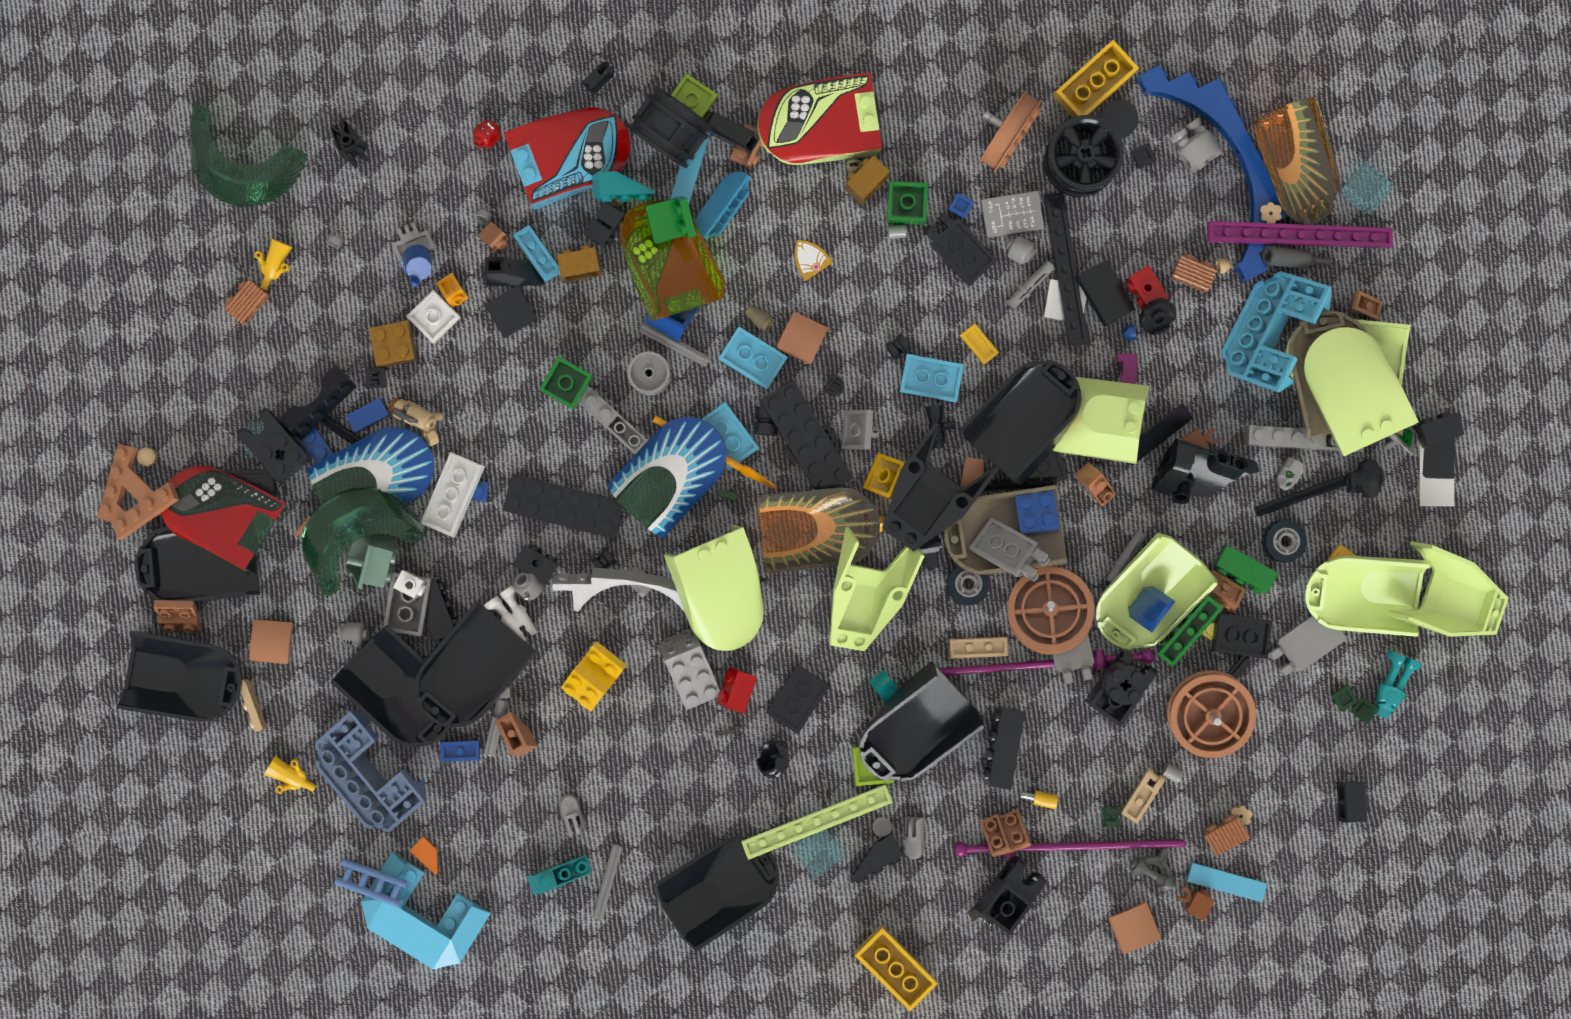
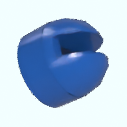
M1135 325L1126 326L1122 331L1124 339L1137 340Z

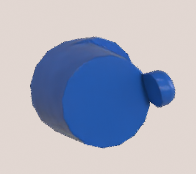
M423 245L410 246L402 256L401 265L405 273L411 278L410 285L417 287L420 283L419 281L426 279L431 273L432 254Z

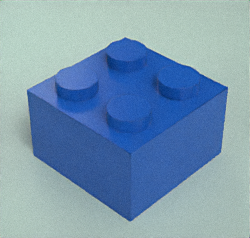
M1054 490L1016 495L1014 497L1019 533L1027 537L1059 532L1060 526Z

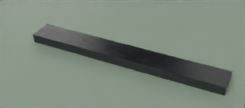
M1063 192L1046 194L1043 196L1067 344L1068 346L1087 344L1088 338L1079 284L1075 278L1077 272Z

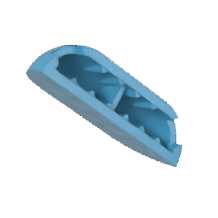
M741 171L733 172L727 175L718 185L697 215L695 221V229L701 237L709 240L710 237L714 235L719 236L724 231L749 195L750 191L747 189L751 178L748 174Z

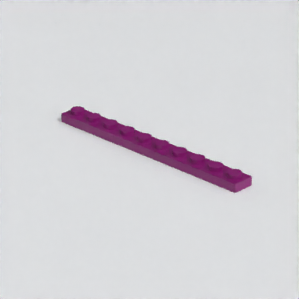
M1209 221L1207 222V242L1390 249L1393 247V228Z

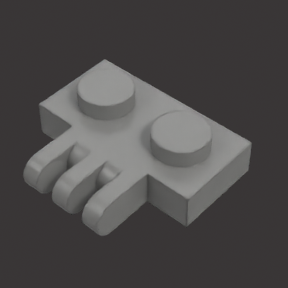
M415 221L411 222L412 231H410L408 224L404 225L406 231L404 234L401 227L396 228L400 241L392 243V246L400 263L403 253L410 246L423 245L429 251L436 249L429 230L419 233Z

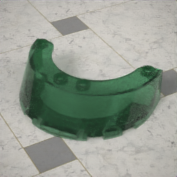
M195 102L190 121V160L197 179L210 194L230 205L250 207L271 203L283 193L289 191L297 181L308 159V156L303 151L286 145L281 147L270 159L259 164L242 165L232 162L218 151L213 142L211 111L207 107Z
M365 487V490L353 491L349 489L340 492L322 502L311 513V518L307 525L304 526L301 539L305 561L327 598L339 590L340 581L337 576L338 561L345 549L356 540L373 534H388L396 536L407 543H414L426 535L419 517L403 499L393 493L383 492L378 488Z

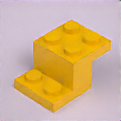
M596 641L585 657L573 669L561 689L567 695L577 700L582 707L592 711L627 665Z

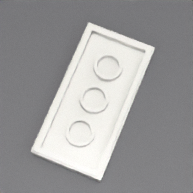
M450 452L420 523L455 538L485 466Z

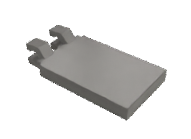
M992 517L969 547L975 554L1016 577L1024 575L1034 582L1039 574L1036 573L1037 570L1029 566L1035 559L1044 566L1050 561L1048 555L1041 551L1037 542Z
M1311 615L1278 638V646L1268 652V656L1271 660H1276L1283 654L1287 657L1289 662L1278 669L1282 676H1287L1294 670L1296 672L1303 671L1346 641L1347 637L1342 630L1328 628L1320 624Z
M1088 634L1075 648L1064 653L1052 654L1055 671H1058V673L1062 672L1064 685L1073 683L1070 670L1080 668L1083 681L1092 680L1090 666H1093L1094 658Z

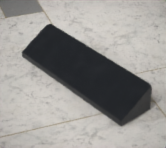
M1184 403L1179 404L1140 435L1137 462L1193 419Z

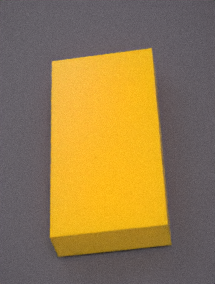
M975 323L960 334L962 340L983 365L999 353Z

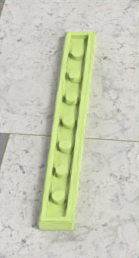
M885 784L741 842L749 860L889 805L893 801Z

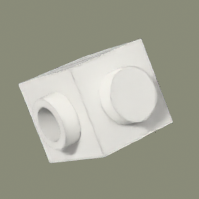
M402 570L393 588L412 598H418V596L423 595L427 586L424 585L426 580L406 570Z

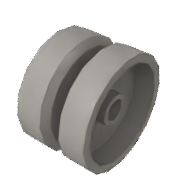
M652 351L636 355L630 361L627 369L631 386L637 392L646 396H655L662 393L668 387L671 380V369L667 361L660 354ZM647 370H648L649 372H650V370H652L653 374H652V376L647 377V375L645 374V372H646Z

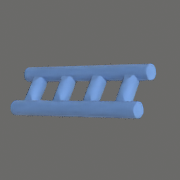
M345 858L341 861V866L346 867L343 879L339 877L335 879V885L399 908L402 907L403 900L398 899L401 887L405 889L409 887V881ZM353 870L362 873L359 884L350 882ZM369 876L378 879L375 890L366 887ZM385 881L394 884L391 896L382 893Z

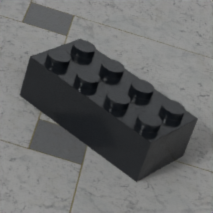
M998 706L997 710L994 709L992 721L995 722L994 729L990 730L989 734L991 748H987L985 759H987L988 764L987 767L983 768L982 778L988 786L1012 790L1025 712L1022 710Z

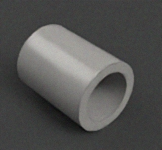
M906 225L888 226L889 239L906 238Z
M1167 763L1161 775L1175 783H1179L1184 772Z

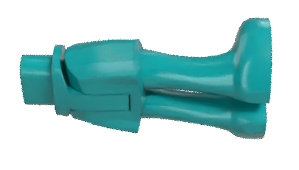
M1391 650L1387 651V657L1391 660V668L1385 681L1379 683L1375 702L1376 707L1379 709L1376 715L1389 719L1391 712H1395L1394 709L1399 706L1406 696L1403 691L1411 674L1415 670H1419L1423 664ZM1404 663V670L1396 686L1394 687L1393 685L1397 677V674Z

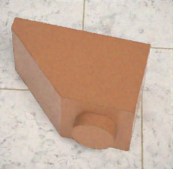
M509 712L495 721L512 756H523L538 746L530 729L513 712Z

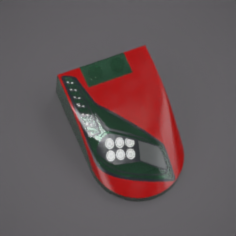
M194 466L180 471L169 480L170 483H173L179 500L161 512L167 527L176 536L249 576L248 564L281 512L284 511L288 514L290 510L286 503L235 476L209 466Z

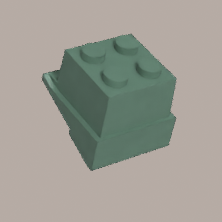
M356 525L345 568L347 574L353 578L358 589H362L363 584L384 588L385 581L390 582L393 564L398 551V547L395 546L396 539L374 533L375 529Z

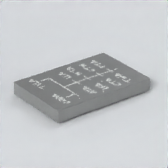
M1038 191L981 200L986 238L1044 230Z

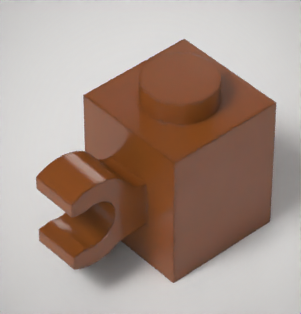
M1198 428L1181 437L1183 441L1206 449H1210L1206 442L1217 443L1220 441L1219 437L1214 440L1210 438V434L1215 431L1214 428L1208 430L1204 435L1201 434Z
M1181 886L1186 895L1184 897L1177 895L1176 898L1181 902H1186L1184 910L1205 921L1215 902L1210 897L1211 893L1202 888L1200 891L1193 889L1191 893L1187 887Z

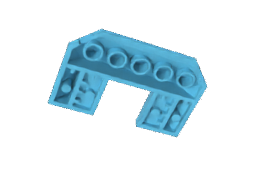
M1282 271L1273 274L1274 277L1255 283L1221 351L1230 376L1278 393L1294 383L1289 376L1298 360L1293 355L1274 349L1289 317H1295L1316 324L1322 310L1330 311L1331 302L1330 286Z
M392 852L380 871L407 880L410 884L407 889L401 887L398 899L403 900L401 908L366 895L364 896L361 903L367 929L432 969L460 963L491 912L458 892L439 924L436 925L405 905L425 874V871ZM377 878L372 883L370 889L375 890ZM385 881L382 893L391 896L394 884Z

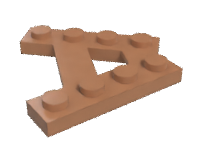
M118 443L97 518L111 522L117 539L123 540L176 503L179 497L173 483L170 482L153 491L132 470L138 449ZM126 490L139 502L128 511L121 507Z

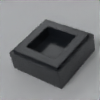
M1148 143L1130 152L1138 170L1157 160Z

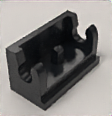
M1336 782L1339 821L1347 823L1367 821L1365 782Z

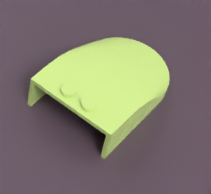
M1335 328L1321 334L1310 345L1304 359L1305 379L1341 455L1346 456L1418 423V419L1379 344L1369 334L1355 328Z
M736 525L730 526L731 532L676 556L668 553L664 554L694 635L703 644L721 651L735 650L749 643L759 631L764 615L762 592L755 559L744 527Z

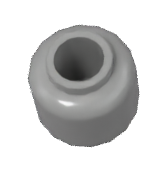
M1018 236L1015 240L1011 239L1006 246L1008 257L1020 265H1024L1026 262L1030 263L1036 253L1034 243L1022 236Z
M521 573L514 582V590L527 601L536 599L543 589L542 582L538 581L532 573Z
M347 622L339 631V639L346 647L361 648L370 638V631L361 622Z

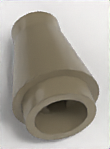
M753 305L745 312V315L752 320L760 331H768L774 323L771 314L755 308Z

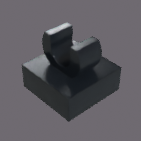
M365 369V388H386V369Z

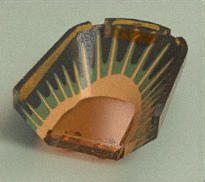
M1309 97L1283 105L1255 120L1253 125L1281 207L1290 218L1303 224H1313L1325 219L1335 207L1336 193L1340 192L1339 170L1317 97Z
M828 488L759 496L758 516L761 549L767 573L838 566L846 527L851 529L859 541L851 564L865 558L878 540L880 521L877 510L866 496L856 490Z

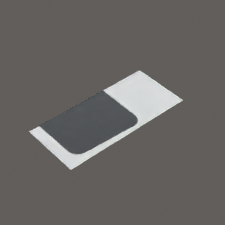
M1454 438L1426 448H1422L1420 444V506H1454Z

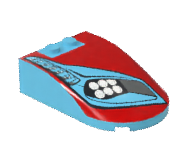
M595 107L582 108L549 116L504 132L507 144L534 210L593 188L592 176L597 172L617 171L621 173L631 153L630 137L623 122L613 113Z

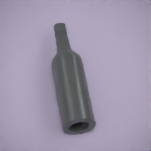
M1266 246L1262 254L1263 263L1271 266L1306 269L1313 264L1327 266L1331 264V258L1314 256L1305 249Z

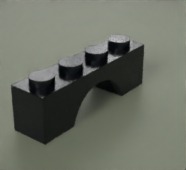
M335 365L322 377L321 392L313 402L305 406L293 405L280 419L290 432L302 440L357 386L342 369Z

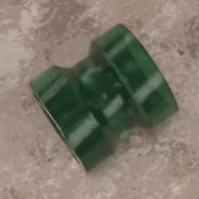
M1120 806L1101 807V813L1103 814L1102 827H1121V820L1119 819V814L1121 813Z

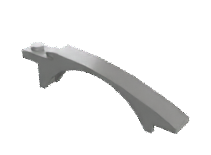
M593 568L592 574H555L552 583L553 591H572L574 611H580L582 606L600 591L620 585H640L660 591L674 600L684 611L674 581L658 575L630 570Z

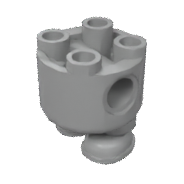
M1199 117L1168 139L1172 143L1179 145L1177 154L1192 173L1200 170L1212 159L1223 153L1222 147L1210 130L1206 129L1203 125L1201 126ZM1187 131H1188V132L1194 131V132H1193L1194 135H1193L1192 137H1190V138H1189L1188 136L1186 137Z

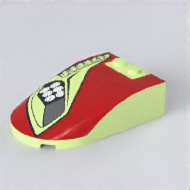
M862 73L821 79L784 88L772 94L762 106L757 121L758 135L763 147L779 161L791 165L876 156L882 150L871 74Z

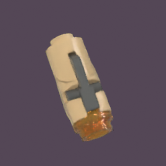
M393 398L388 405V411L391 412L393 417L424 431L433 429L436 421L443 419L442 413H431L423 407L402 398Z

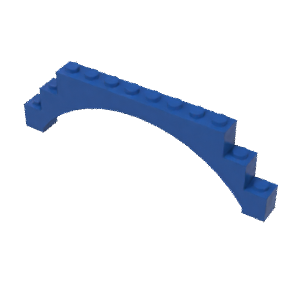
M1160 65L1139 75L1136 81L1145 97L1147 95H1154L1180 103L1202 116L1219 131L1232 148L1243 170L1249 192L1250 223H1267L1261 220L1260 208L1269 202L1280 207L1281 205L1269 171L1262 161V153L1256 150L1251 133H1247L1244 127V119L1237 114L1234 100L1230 99L1226 93L1227 87L1225 83L1217 78L1198 88L1197 79L1194 75L1191 76L1190 72L1168 82L1169 76ZM1282 207V211L1280 213L1281 219L1278 221L1276 220L1275 223L1288 217V215L1285 213ZM1246 243L1239 263L1234 266L1242 283L1267 271V265L1263 263L1262 256L1259 253L1264 251L1266 246H1274L1275 244Z

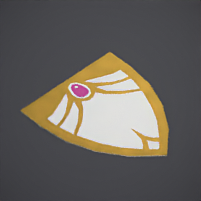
M797 240L795 262L798 271L805 281L833 263L828 254L816 244Z

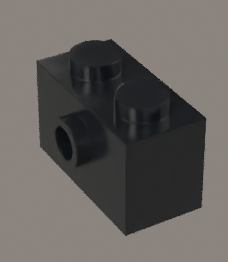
M530 544V546L524 545L513 566L527 574H534L538 581L548 585L559 567V564L556 563L558 559L549 554L546 556L539 553L541 549L533 544Z

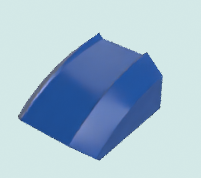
M1154 586L1142 587L1140 594L1131 606H1128L1129 617L1152 633L1176 601Z

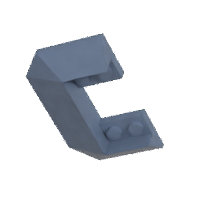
M351 710L315 742V750H318L316 768L365 828H379L384 832H391L427 801L425 779L423 778L416 784L406 770L403 769L387 782L363 753L379 739L368 725L371 720L365 714Z

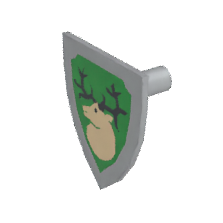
M1410 426L1388 436L1391 439L1385 443V447L1391 449L1395 445L1400 444L1410 455H1413L1416 431Z

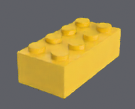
M1112 40L1055 92L1053 97L1072 118L1080 115H1090L1138 71L1139 67Z
M882 924L854 951L855 957L909 1011L938 984L937 980Z

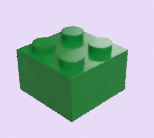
M889 181L886 223L925 225L927 219L928 183Z
M558 356L539 391L576 410L594 376Z

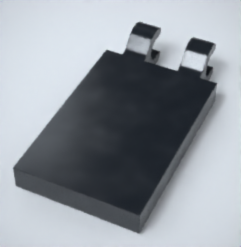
M944 212L938 217V220L947 228L939 234L930 225L924 233L933 240L930 244L932 249L970 287L997 259L959 218L953 221Z

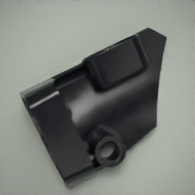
M1176 438L1166 451L1156 471L1151 489L1167 496L1172 494V500L1177 504H1187L1190 501V496L1211 497L1229 483L1248 474L1259 472L1260 469L1256 461L1224 450L1214 452Z

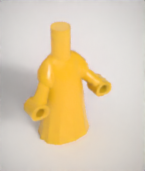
M271 238L266 261L264 260L263 252H255L254 256L258 259L261 265L260 270L264 275L260 288L267 290L271 280L279 278L281 273L291 269L290 265L284 262L293 248L292 246Z
M275 755L264 774L286 783V785L279 784L277 786L276 792L279 794L289 789L296 790L301 787L313 792L317 786L306 780V774L301 770L298 759H293L289 765Z

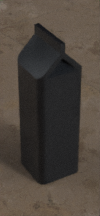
M708 111L704 117L707 122L715 127L713 131L708 130L707 133L748 154L752 153L760 139L754 131L715 112Z

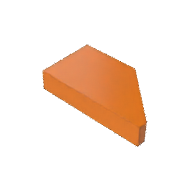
M422 836L411 848L410 852L437 875L439 872L438 848L426 837Z

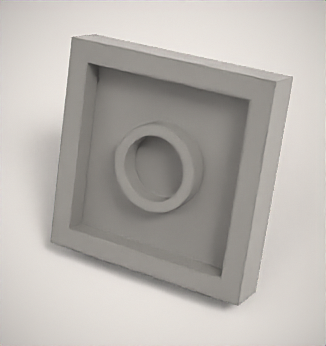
M873 410L844 411L841 449H871V437L877 438L879 436V433L873 432L879 431L878 426H872Z

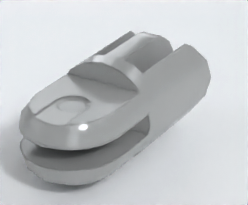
M565 794L561 797L559 806L569 838L573 837L568 821L570 818L576 835L580 834L576 816L579 817L583 832H588L577 798L572 794Z
M905 817V852L911 859H918L924 854V817Z

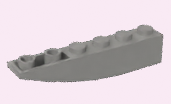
M588 386L579 404L631 452L636 454L648 440Z
M1244 426L1243 446L1339 451L1331 434L1307 439L1305 429ZM1364 447L1355 452H1364Z

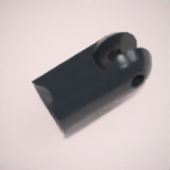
M602 62L582 81V84L595 95L614 76L615 69L613 66L609 67L608 62Z

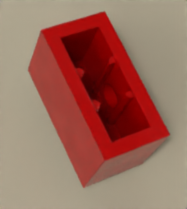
M1149 265L1126 279L1128 282L1126 286L1138 298L1136 302L1140 309H1143L1147 303L1154 299L1169 298Z
M729 667L728 672L724 676L722 689L718 693L717 704L745 714L757 676Z

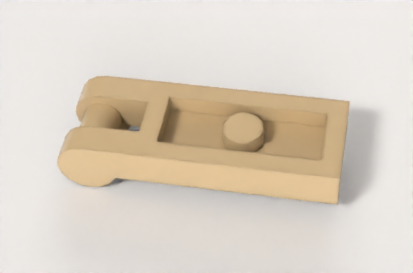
M242 679L241 694L244 699L242 700V705L245 711L249 713L250 727L255 732L267 728L252 683L248 679Z
M1148 767L1120 813L1138 824L1163 785L1166 777L1161 774L1157 775L1153 769ZM1150 779L1155 782L1153 787L1147 784Z

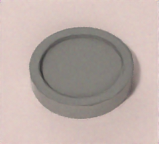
M879 817L873 822L872 828L877 836L885 837L891 832L892 824L889 819Z

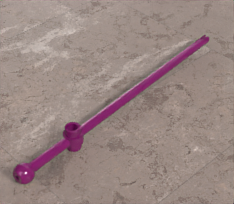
M1146 648L1141 653H1132V661L1142 660L1146 664L1154 661V652L1151 649ZM1093 650L1094 670L1106 669L1105 663H1112L1117 655H1105L1104 650ZM1053 660L939 669L946 676L1051 668L1055 666Z
M1182 839L1031 843L1032 845L1004 854L1003 858L1010 859L1015 856L1016 852L1173 848L1185 847L1187 842ZM957 842L954 845L955 855L963 857L967 853L990 852L988 845H966L964 842Z

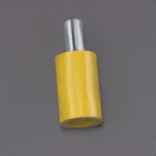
M1037 790L1034 791V794L1021 792L1022 795L1020 797L1032 800V805L1056 809L1058 795Z

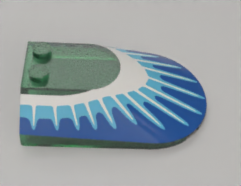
M695 417L676 418L663 425L606 486L615 499L645 528L663 539L721 477L726 465V446L717 429L707 421Z
M388 427L378 430L307 468L312 487L330 519L346 537L355 532L356 525L364 527L419 497L427 489L433 477L434 457L427 442L416 432L401 427Z

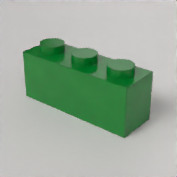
M1223 545L1212 565L1217 568L1216 571L1220 574L1233 576V581L1240 585L1245 583L1251 586L1250 590L1259 595L1261 592L1268 594L1278 575V572L1228 545Z

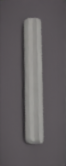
M643 323L640 327L639 332L703 367H706L709 363V356L681 341L677 342L651 325Z
M612 845L593 913L594 919H603L622 852L621 845Z

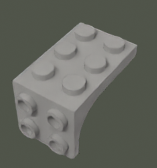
M692 629L684 630L681 634L667 637L660 642L664 661L686 710L718 697L720 688L707 661L700 640L694 635Z

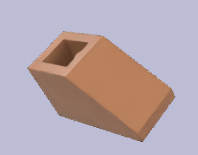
M490 222L478 234L497 254L505 251L509 246L508 242L510 239L493 222Z
M1086 463L1075 474L1080 484L1100 506L1103 507L1116 495L1102 472L1091 463Z

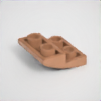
M793 312L776 349L811 365L827 333L828 327Z
M154 601V609L158 614L157 623L162 631L166 633H174L175 631H183L185 633L201 632L199 613L194 601Z
M254 619L249 660L289 664L293 623Z
M1018 809L1001 816L995 814L980 821L992 856L1012 853L1032 845Z
M1142 902L1128 910H1122L1108 917L1122 954L1137 950L1161 939L1147 902Z

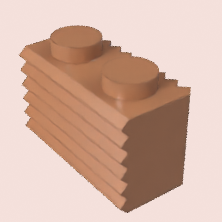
M1190 254L1179 256L1170 279L1203 293L1208 292L1217 272V269L1213 268L1214 265L1206 261L1202 263L1195 261L1196 257Z
M249 279L247 282L243 281L237 289L239 291L235 296L232 295L226 300V307L224 308V310L244 325L248 324L250 319L270 297L269 294Z
M1228 815L1223 819L1224 822L1219 825L1214 823L1205 828L1204 836L1215 856L1250 839L1238 815Z

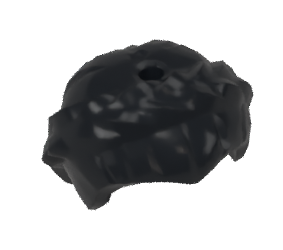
M778 740L764 742L763 746H761V756L756 760L758 769L767 778L780 777L788 768L785 742Z

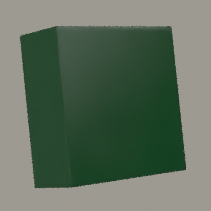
M720 488L717 496L737 502L739 494Z
M1344 685L1330 695L1342 712L1358 702V699L1348 685Z
M1361 697L1350 712L1362 722L1368 724L1379 709Z

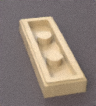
M1008 637L949 639L950 659L1008 656Z

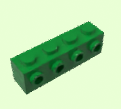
M1211 594L1198 604L1199 607L1195 611H1191L1184 618L1186 622L1182 627L1179 624L1171 632L1174 636L1170 641L1166 639L1160 645L1159 649L1161 651L1158 655L1172 667L1175 666L1224 609L1225 605Z

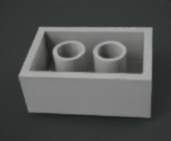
M392 572L383 627L388 625L396 633L425 636L431 585L434 578L418 576L426 580L424 585L427 587L422 596L412 598L393 588L400 573Z

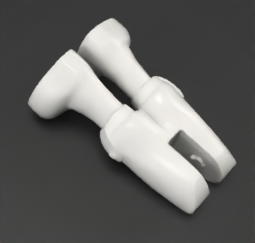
M511 585L499 595L509 605L512 614L504 607L498 595L484 604V607L487 610L498 612L501 616V622L526 641L527 639L519 627L524 625V629L531 636L536 634L537 630L528 616L526 608L520 604L518 605L514 596L516 591L514 590V585Z

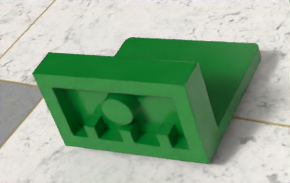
M680 196L645 207L654 243L657 244L682 236L687 238L696 236L687 198Z

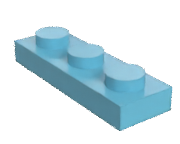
M529 225L513 235V238L545 283L560 274L559 266Z

